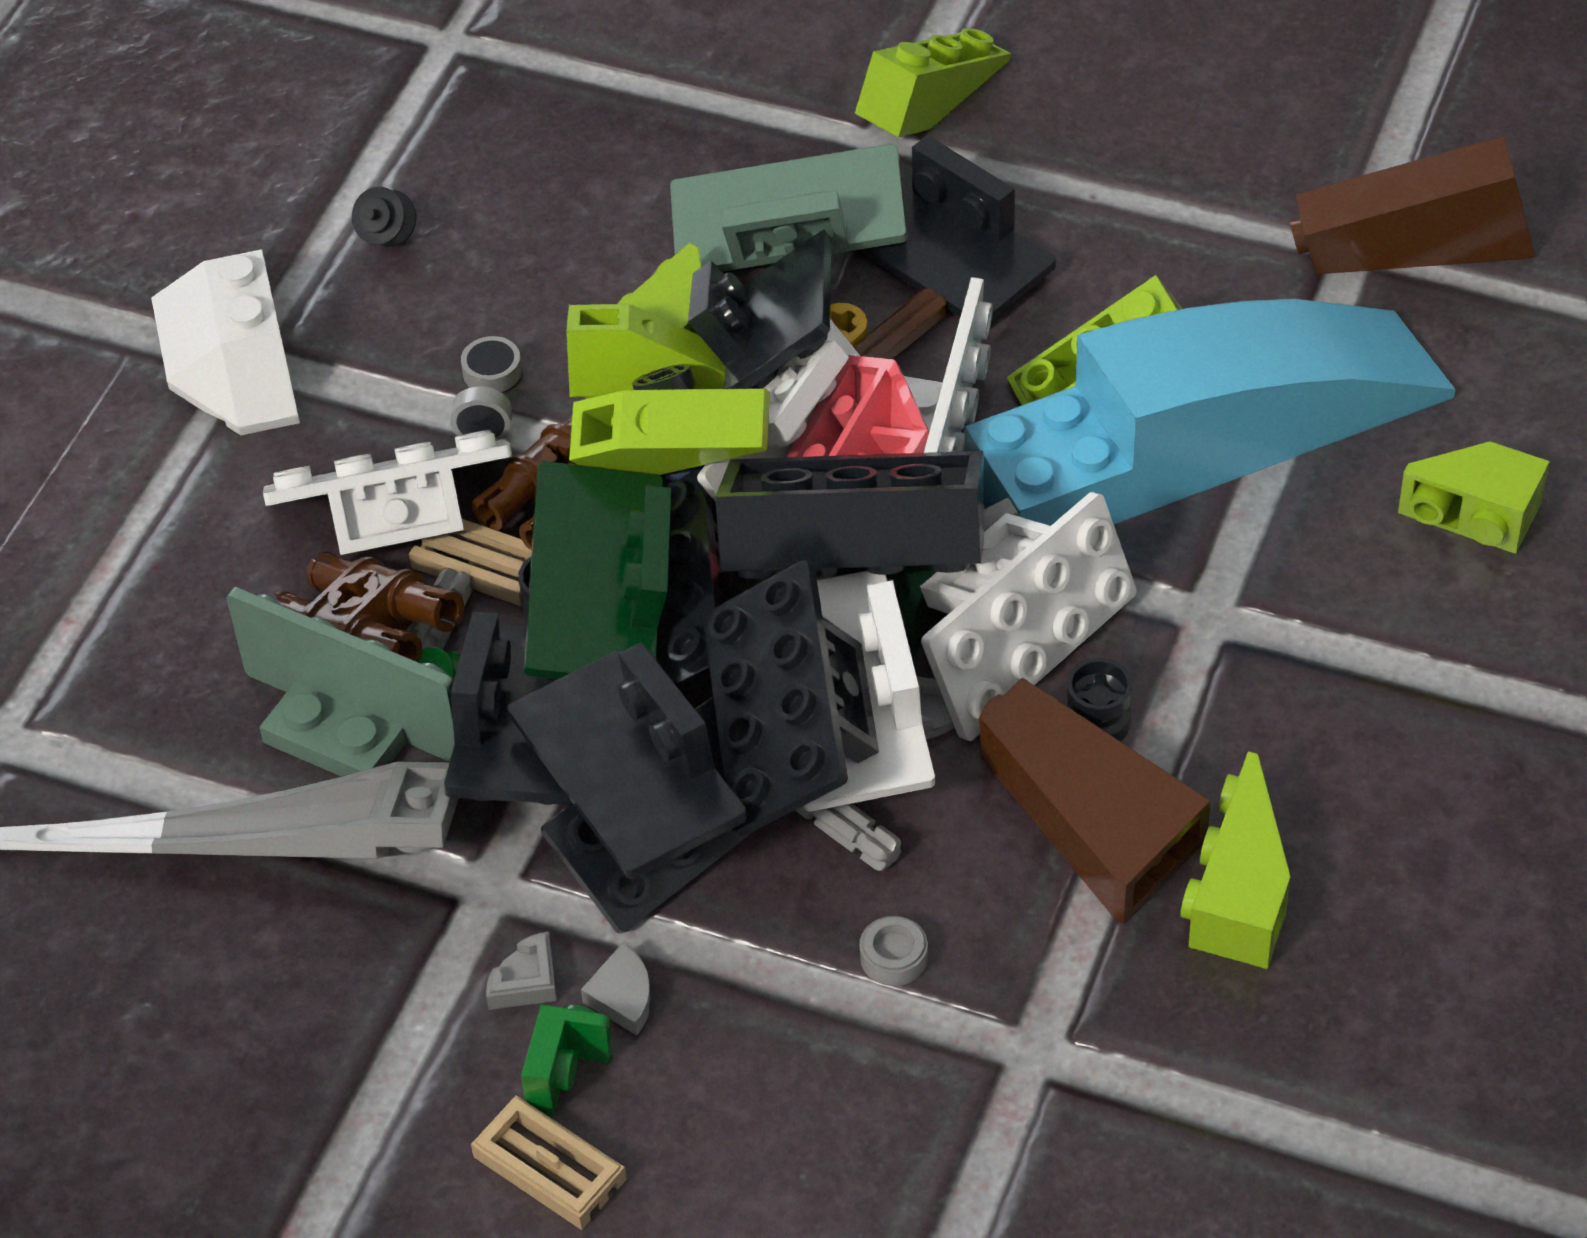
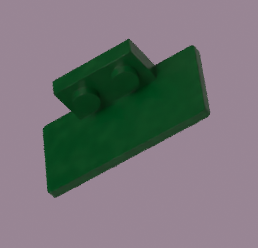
M541 461L538 464L524 672L526 675L560 679L615 651H625L641 642L656 660L657 628L668 587L671 488L663 487L661 476Z

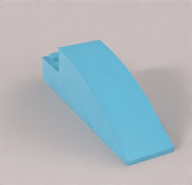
M1301 299L1239 301L1191 307L1136 318L1079 334L1077 336L1076 386L965 426V451H983L985 508L1009 497L1018 511L1019 517L1051 526L1088 493L1094 492L1104 496L1113 524H1117L1455 397L1456 389L1394 310Z

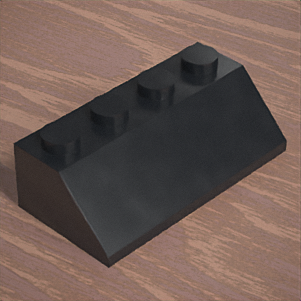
M983 451L730 459L715 496L721 572L738 571V575L743 578L759 579L770 577L776 574L777 570H785L801 560H806L815 567L816 577L834 575L839 573L841 568L866 567L869 573L889 575L903 571L905 566L931 565V569L936 572L954 573L968 569L970 564H981L984 546Z

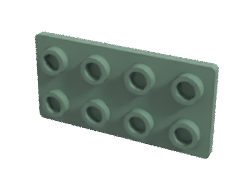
M895 144L672 180L670 183L675 255L690 242L699 247L701 267L712 260L721 272L776 263L823 229L832 238V254L902 243L908 238L899 153Z
M234 587L227 595L226 599L245 673L256 680L286 692L259 727L263 743L341 777L392 763L406 743L450 762L454 748L451 689L454 680L441 668L431 663L420 664L396 654L379 641L371 639L365 641L337 629L332 623L323 618H310L288 609L268 595H255L238 587Z

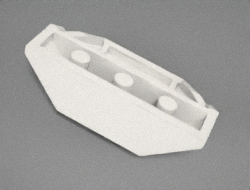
M262 249L203 261L151 298L167 383L171 391L205 413L225 421L226 426L239 435L300 423Z

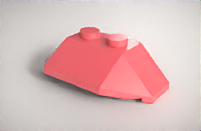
M848 355L849 359L834 378L837 382L835 389L828 397L816 405L806 422L807 427L805 431L796 439L786 457L924 453L930 431L901 368L894 359Z

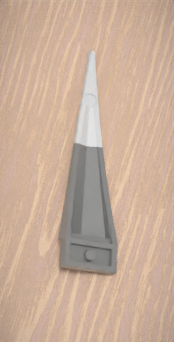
M393 762L343 777L284 791L193 808L93 821L0 827V850L378 859L390 857L391 847H396L400 851L407 853H419L431 848H443L459 798H451L445 795L444 782L449 763Z

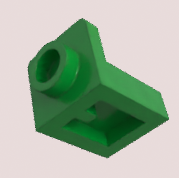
M541 1004L521 1074L524 1099L527 1103L548 1116H554L560 1091H571L573 1087L578 1059L604 1063L610 1061L613 1047L610 1019L607 1015L596 1013L587 1007L579 1005H569L562 1008Z

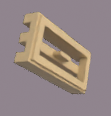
M462 519L464 530L422 538L421 547L414 545L409 553L410 564L413 569L436 577L446 568H451L457 572L464 571L471 577L470 584L472 590L518 606L523 604L519 582L491 572L494 569L519 578L518 572L521 565L531 556L532 552L531 549L524 545L522 539ZM439 550L457 556L459 558L468 560L469 564L441 555L437 552Z
M517 1095L471 1143L475 1159L580 1230H583L591 1221L590 1212L595 1207L600 1210L608 1202V1192L612 1187L618 1190L627 1180L623 1165ZM517 1122L597 1177L593 1182L589 1181L561 1162L556 1155L540 1145L537 1146L510 1128L511 1125ZM498 1141L499 1143H501L502 1145H504L505 1147H507L508 1149H510L511 1151H513L514 1153H516L517 1155H519L520 1157H522L523 1159H525L526 1161H528L529 1163H531L532 1165L546 1173L548 1176H550L551 1178H553L554 1180H556L557 1182H559L560 1184H562L563 1186L577 1194L579 1197H574L569 1192H567L566 1190H564L563 1188H561L560 1186H558L557 1184H555L554 1182H552L551 1180H549L548 1178H546L545 1176H543L542 1174H540L539 1172H537L536 1170H534L533 1168H531L530 1166H528L527 1164H525L524 1162L510 1154L508 1151L497 1145L496 1142Z

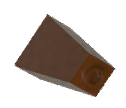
M1504 136L1295 194L1300 218L1290 220L1293 238L1299 255L1310 252L1317 275L1520 260L1535 256Z
M1023 677L1004 695L997 694L991 698L983 708L979 717L981 759L1109 913L1122 924H1125L1203 845L1209 825V799Z

